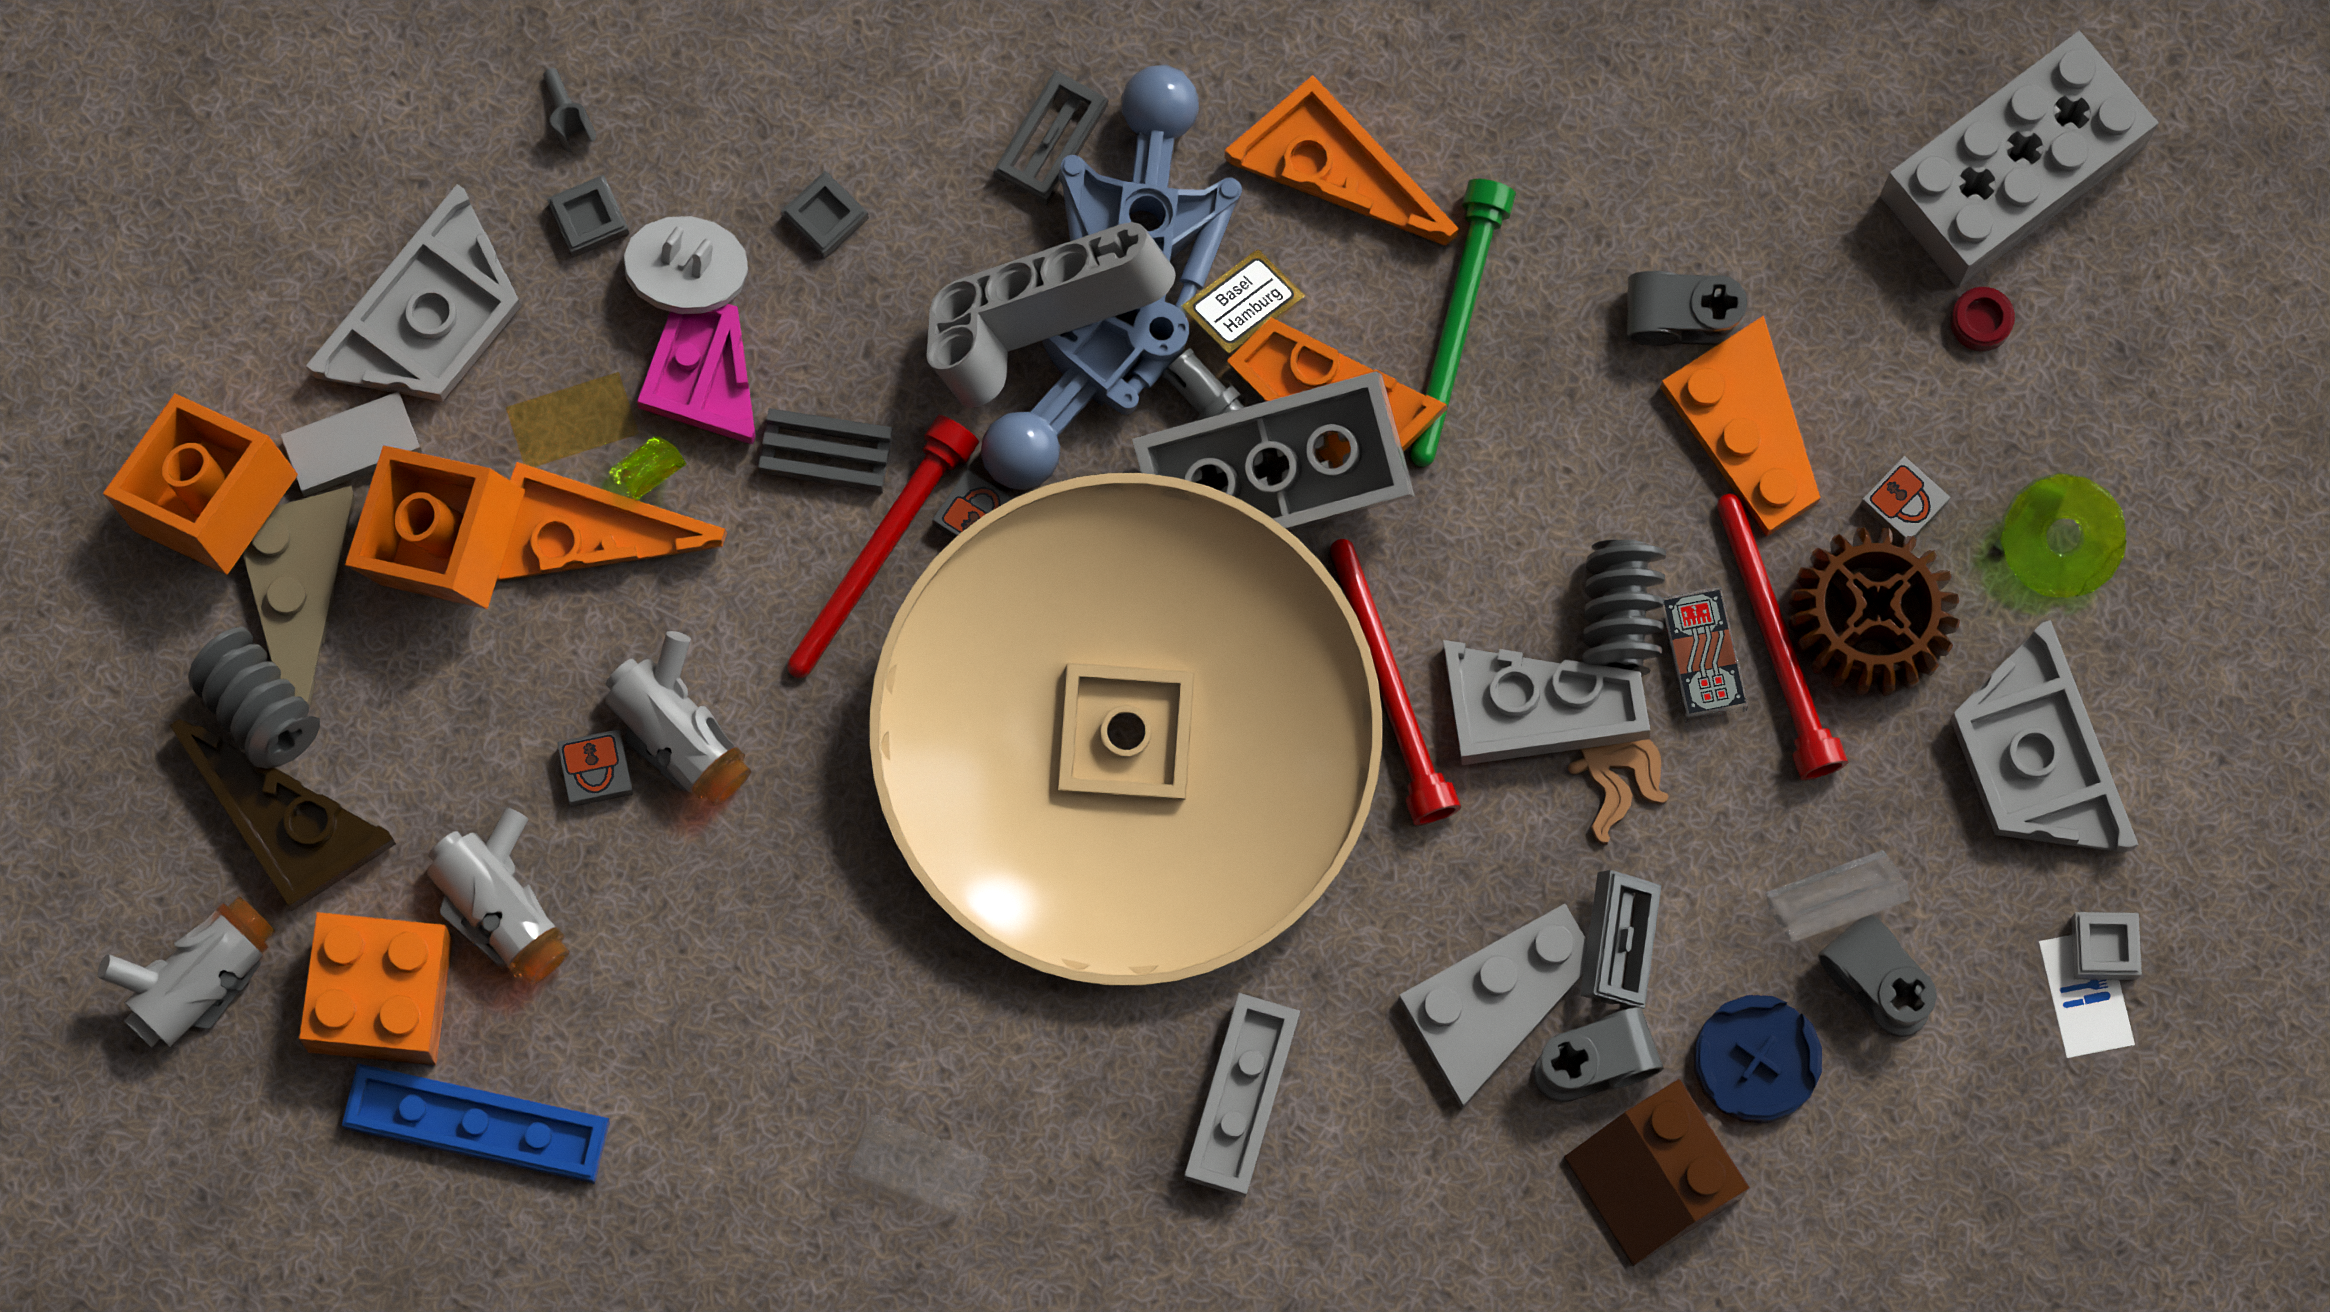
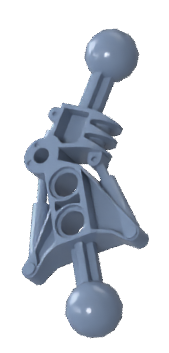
M1148 66L1137 72L1125 85L1121 97L1122 114L1129 127L1137 135L1131 182L1099 175L1082 158L1076 155H1069L1062 160L1058 176L1064 192L1070 241L1123 223L1131 222L1129 216L1137 211H1148L1158 218L1161 226L1156 230L1147 232L1169 262L1195 240L1180 278L1183 287L1176 305L1165 302V294L1156 302L1119 314L1132 326L1115 317H1110L1062 333L1060 336L1056 335L1042 340L1046 352L1063 375L1030 412H1013L1001 416L988 427L982 438L981 456L985 469L996 482L1008 488L1022 490L1034 488L1052 476L1059 464L1061 448L1057 437L1091 399H1094L1101 406L1106 403L1123 415L1133 413L1139 401L1138 394L1144 387L1149 389L1163 372L1182 355L1189 335V322L1186 318L1196 291L1202 290L1233 210L1241 196L1242 186L1234 178H1225L1204 190L1168 188L1174 140L1184 135L1192 127L1199 112L1198 93L1195 86L1183 71L1171 66ZM1152 334L1162 335L1166 340H1157L1152 337ZM1131 374L1133 377L1126 383L1125 380Z

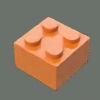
M174 393L105 489L103 495L134 532L228 575L296 479L298 473L268 435Z
M383 445L345 565L382 586L488 609L525 489L488 467Z
M317 912L299 1037L308 1053L436 1065L453 941L446 925Z

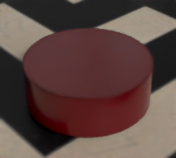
M1975 287L1963 293L1957 300L1951 313V329L1956 339L1965 347L1975 351H1990L1998 348L2007 340L2015 323V312L2012 303L2002 292L1991 287Z

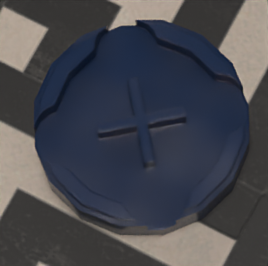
M1746 995L1724 1003L1705 1022L1695 1044L1694 1071L1703 1094L1720 1112L1742 1122L1770 1123L1792 1115L1811 1097L1822 1073V1046L1813 1024L1802 1013L1799 1014L1795 1008L1788 1006L1787 1002L1774 996Z

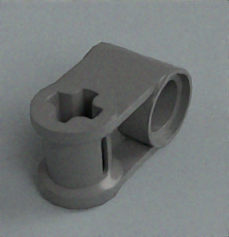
M1643 271L1631 274L1628 277L1626 338L1628 341L1640 345H1718L1741 330L1748 303L1746 292L1740 283L1731 277L1723 275H1682L1666 271ZM1717 301L1722 303L1723 312L1726 313L1724 319H1713L1712 309L1709 308L1710 302Z
M1865 913L1818 953V959L1826 973L1844 992L1852 996L1886 1033L1897 1037L1911 1036L1920 1031L1927 1022L1929 1014L1935 1007L1937 999L1936 987L1930 976L1905 952L1888 927L1873 914ZM1910 993L1916 998L1917 1001L1913 1009L1905 1006L1901 1010H1897L1892 1005L1896 995L1902 998Z
M1636 1007L1613 1013L1592 1024L1554 1036L1544 1046L1541 1056L1536 1061L1533 1073L1535 1084L1541 1094L1549 1100L1563 1103L1610 1088H1621L1644 1081L1664 1070L1642 1008ZM1559 1056H1563L1566 1064L1577 1063L1579 1065V1069L1573 1079H1570L1565 1070L1555 1072L1553 1069Z

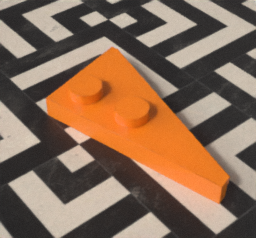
M1314 75L1225 149L1224 158L1231 165L1446 246L1458 235L1459 228Z
M516 462L510 481L525 489L497 581L722 548L727 531L722 527Z

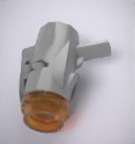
M667 631L657 665L652 659H645L640 663H637L633 658L625 661L606 681V686L610 689V692L606 696L605 703L627 725L626 743L628 746L659 769L663 776L681 790L694 793L699 799L707 797L717 806L730 798L745 783L751 774V769L743 762L745 754L727 738L706 706L698 708L688 697V689L680 675L690 644V637L680 632Z
M506 807L487 844L476 833H469L462 837L458 831L452 832L439 841L429 852L428 856L433 863L429 866L427 875L445 895L440 907L442 918L499 968L503 969L507 966L515 977L523 976L530 985H534L555 971L566 960L570 951L562 943L565 935L546 916L530 885L528 884L523 888L513 877L515 865L509 855L529 819L518 811Z
M238 896L229 906L222 903L203 923L174 942L177 950L166 961L155 960L144 968L106 954L99 965L97 975L99 979L134 991L124 1002L132 1011L124 1022L151 1048L160 1039L171 1047L191 1026L208 1029L214 1025L236 994L244 988L260 967L261 962L259 959L269 948L265 942L276 931L252 906Z

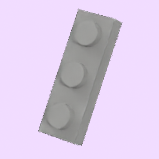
M1242 993L1238 994L1184 1180L1246 1198L1300 1010Z

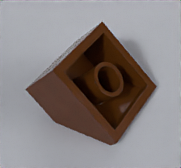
M1680 1078L1622 1113L1564 1156L1567 1164L1632 1266L1637 1265L1734 1205L1750 1189Z

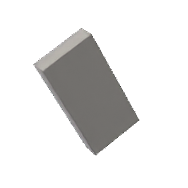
M399 391L281 434L292 467L298 473L296 478L304 497L375 471L383 445L422 453Z

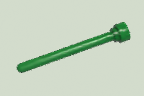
M1471 179L1467 184L1462 207L1467 211L1465 220L1470 225L1426 395L1447 404V407L1449 406L1494 229L1501 228L1503 220L1510 218L1516 192L1511 187L1487 179ZM1447 410L1413 442L1410 456L1415 465L1427 467L1433 463Z

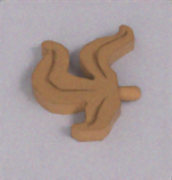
M1649 739L1579 749L1583 758L1570 763L1568 766L1571 774H1578L1588 770L1593 782L1601 787L1605 793L1603 806L1591 827L1595 840L1600 844H1608L1610 839L1608 835L1609 828L1623 820L1631 806L1633 796L1629 786L1609 768H1627L1634 772L1635 784L1641 797L1650 803L1662 805L1667 802L1669 797L1668 794L1659 790L1661 755L1658 748Z

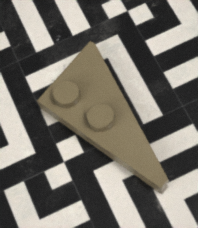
M351 486L276 506L243 552L271 661L281 670V679H287L295 687V696H301L309 704V707L311 706L316 684L314 678L322 644L325 643L335 598V583L344 557L343 547L351 511H354L356 502Z

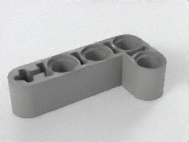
M1129 222L955 280L947 284L936 294L930 306L927 343L928 363L963 406L969 408L982 406L994 399L1004 387L1007 376L1008 351L1160 300L1174 284L1176 276L1174 267L1147 230L1139 223Z

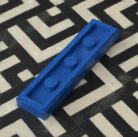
M357 1063L342 1127L346 1130L595 1184L610 1120L606 1117Z

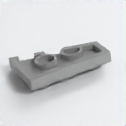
M1443 640L1461 765L1650 739V725L1641 672L1602 665H1589L1584 662L1571 660L1555 663L1524 658L1522 652L1499 649V653L1466 648V643Z
M1566 904L1557 907L1399 995V1002L1461 1109L1513 1054L1543 1018L1552 1011L1582 978L1588 941Z

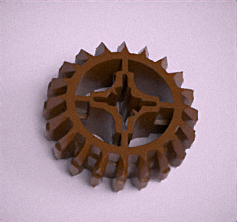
M1863 527L1856 530L1853 537V547L1845 537L1838 534L1830 542L1831 553L1824 549L1816 548L1810 556L1814 568L1801 567L1796 576V581L1804 589L1793 590L1789 597V604L1801 610V612L1792 615L1789 621L1790 629L1798 632L1810 631L1799 640L1796 646L1798 652L1809 653L1817 649L1820 654L1814 660L1811 669L1814 673H1820L1829 664L1835 667L1837 671L1832 678V685L1835 688H1840L1845 683L1848 675L1856 677L1855 690L1859 696L1866 695L1872 679H1877V685L1882 695L1888 696L1895 689V675L1907 689H1912L1917 685L1919 681L1917 670L1929 676L1933 675L1939 667L1934 655L1947 656L1953 643L1945 635L1955 633L1960 624L1958 618L1947 613L1958 605V594L1939 591L1951 580L1950 571L1940 570L1931 573L1929 570L1937 558L1935 550L1925 552L1920 558L1913 555L1912 551L1916 545L1914 535L1907 536L1900 547L1891 545L1893 534L1890 528L1882 529L1876 543L1871 542L1868 531ZM1859 568H1877L1895 575L1887 581L1874 582L1864 577L1860 572L1853 575L1850 571ZM1829 585L1840 593L1838 601L1844 606L1848 615V620L1844 627L1837 634L1829 623L1825 609V594ZM1911 589L1916 594L1923 613V628L1920 638L1909 629L1911 622L1906 618L1901 609V602ZM1892 595L1881 620L1879 615L1875 621L1868 618L1856 628L1867 605L1866 601H1868L1869 607H1871L1873 602L1881 605ZM1872 640L1881 643L1889 651L1896 648L1899 652L1878 656L1865 654L1853 648L1862 641Z

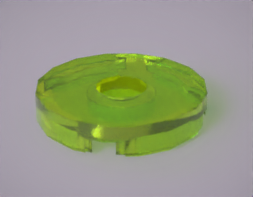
M2060 472L2036 478L2014 495L2003 514L1999 538L2005 563L2019 581L2043 596L2056 598L2078 597L2089 594L2113 577L2123 560L2127 542L2125 540L2126 528L2122 508L2109 491L2083 475ZM2060 519H2072L2079 526L2081 532L2080 541L2069 552H2054L2047 543V532L2050 526Z

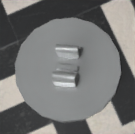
M692 216L666 217L646 224L631 237L624 253L623 262L626 280L635 293L656 308L678 314L707 313L726 306L742 291L748 275L745 249L734 234L715 222Z

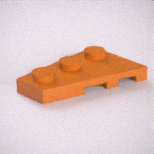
M1764 315L1662 380L1661 390L1740 498L1766 537L1818 504L1820 500L1819 491Z
M1272 317L1227 360L1228 365L1265 402L1377 371L1383 376L1403 452L1448 409L1447 404L1429 395L1425 396L1397 382L1395 378L1377 369L1373 370ZM1332 434L1327 437L1329 441L1328 447L1319 451L1324 461L1329 460L1333 462L1334 469L1344 465L1343 455L1351 452V446L1349 441L1344 443L1339 441L1338 434Z

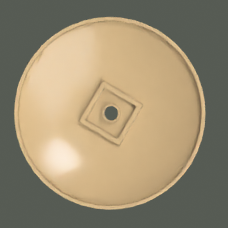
M1107 473L1072 478L1049 484L1018 496L985 514L961 532L933 559L915 582L901 605L882 648L874 677L870 706V752L873 776L882 811L898 848L912 872L931 897L957 923L980 941L1007 957L1045 973L1074 981L1103 985H1147L1177 981L1200 975L1241 959L1269 943L1286 930L1320 898L1340 872L1355 846L1370 810L1378 781L1382 752V707L1378 678L1371 651L1356 614L1330 573L1296 536L1270 516L1241 499L1210 486L1176 477L1154 474ZM1121 713L1136 715L1145 726L1143 741L1133 749H1119L1108 738L1107 729L1110 721Z

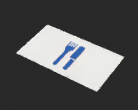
M2072 935L2039 941L2067 1058L2135 1045L2120 981L2074 979Z

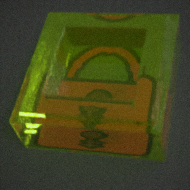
M654 436L612 466L608 473L622 492L634 500H638L687 463L674 445L660 436Z

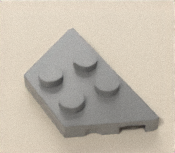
M457 184L308 362L306 368L309 374L321 380L392 393L399 391L403 395L442 402L521 307L519 299L506 273L502 269L496 252L486 232H484L464 188Z
M2051 620L2043 622L1950 718L1994 834L1997 836L2122 853L2132 851L2138 846L2132 826Z

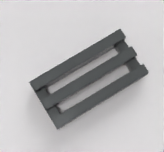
M1055 70L994 168L993 177L1002 182L1006 180L1014 184L1015 189L1024 194L1028 192L1034 195L1037 201L1047 206L1061 184L1058 174L1062 160L1069 155L1078 156L1108 107V98ZM1060 90L1069 93L1070 96L1024 171L1016 169L1014 167ZM1082 101L1089 104L1090 106L1043 183L1036 180V176Z
M769 408L766 432H764L762 443L763 450L758 466L759 474L883 493L893 429L888 426ZM781 428L878 443L877 449L782 435L779 434ZM776 449L874 464L873 473L779 459L775 458Z
M1613 870L1597 873L1581 996L1589 999L1601 998V1002L1610 1005L1621 1004V1008L1624 1009L1636 1007L1645 1009L1662 885ZM1635 892L1637 893V897L1635 904L1633 926L1629 927L1633 896ZM1629 952L1624 989H1622L1625 954Z

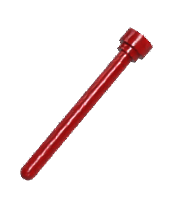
M939 414L925 433L924 438L927 440V443L922 450L926 456L789 658L787 669L793 677L804 678L810 674L946 469L953 471L958 463L966 464L978 446L979 440L961 424Z
M1725 494L1718 500L1717 509L1799 736L1794 740L1797 750L1792 754L1801 780H1811L1837 772L1848 764L1840 738L1832 737L1829 728H1822L1742 502L1734 494Z
M1338 539L1332 543L1330 555L1345 597L1356 614L1369 645L1378 678L1379 691L1412 781L1407 785L1410 795L1405 799L1413 824L1426 825L1448 818L1461 809L1456 790L1452 782H1446L1443 774L1436 773L1355 547L1347 539Z

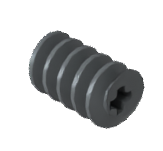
M1622 539L1596 542L1592 544L1594 552L1587 556L1586 568L1593 576L1586 580L1585 593L1593 600L1585 604L1584 617L1592 624L1584 629L1582 640L1591 649L1583 653L1581 662L1589 665H1602L1639 671L1641 676L1647 675L1651 670L1643 666L1644 660L1660 657L1662 655V647L1645 642V636L1662 632L1663 623L1647 618L1646 611L1663 608L1664 599L1647 593V587L1665 582V574L1648 569V563L1665 559L1666 550L1636 540Z
M234 627L214 637L200 650L192 662L188 674L190 687L199 697H203L204 705L213 714L217 715V721L227 732H231L233 741L241 749L245 750V756L256 767L267 769L291 762L307 750L315 740L320 729V718L307 717L309 714V704L301 696H295V687L287 679H281L279 667L274 662H267L266 651L259 644H253V635L245 627Z

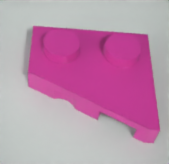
M727 304L707 313H669L637 401L639 409L753 445L756 434L737 306Z

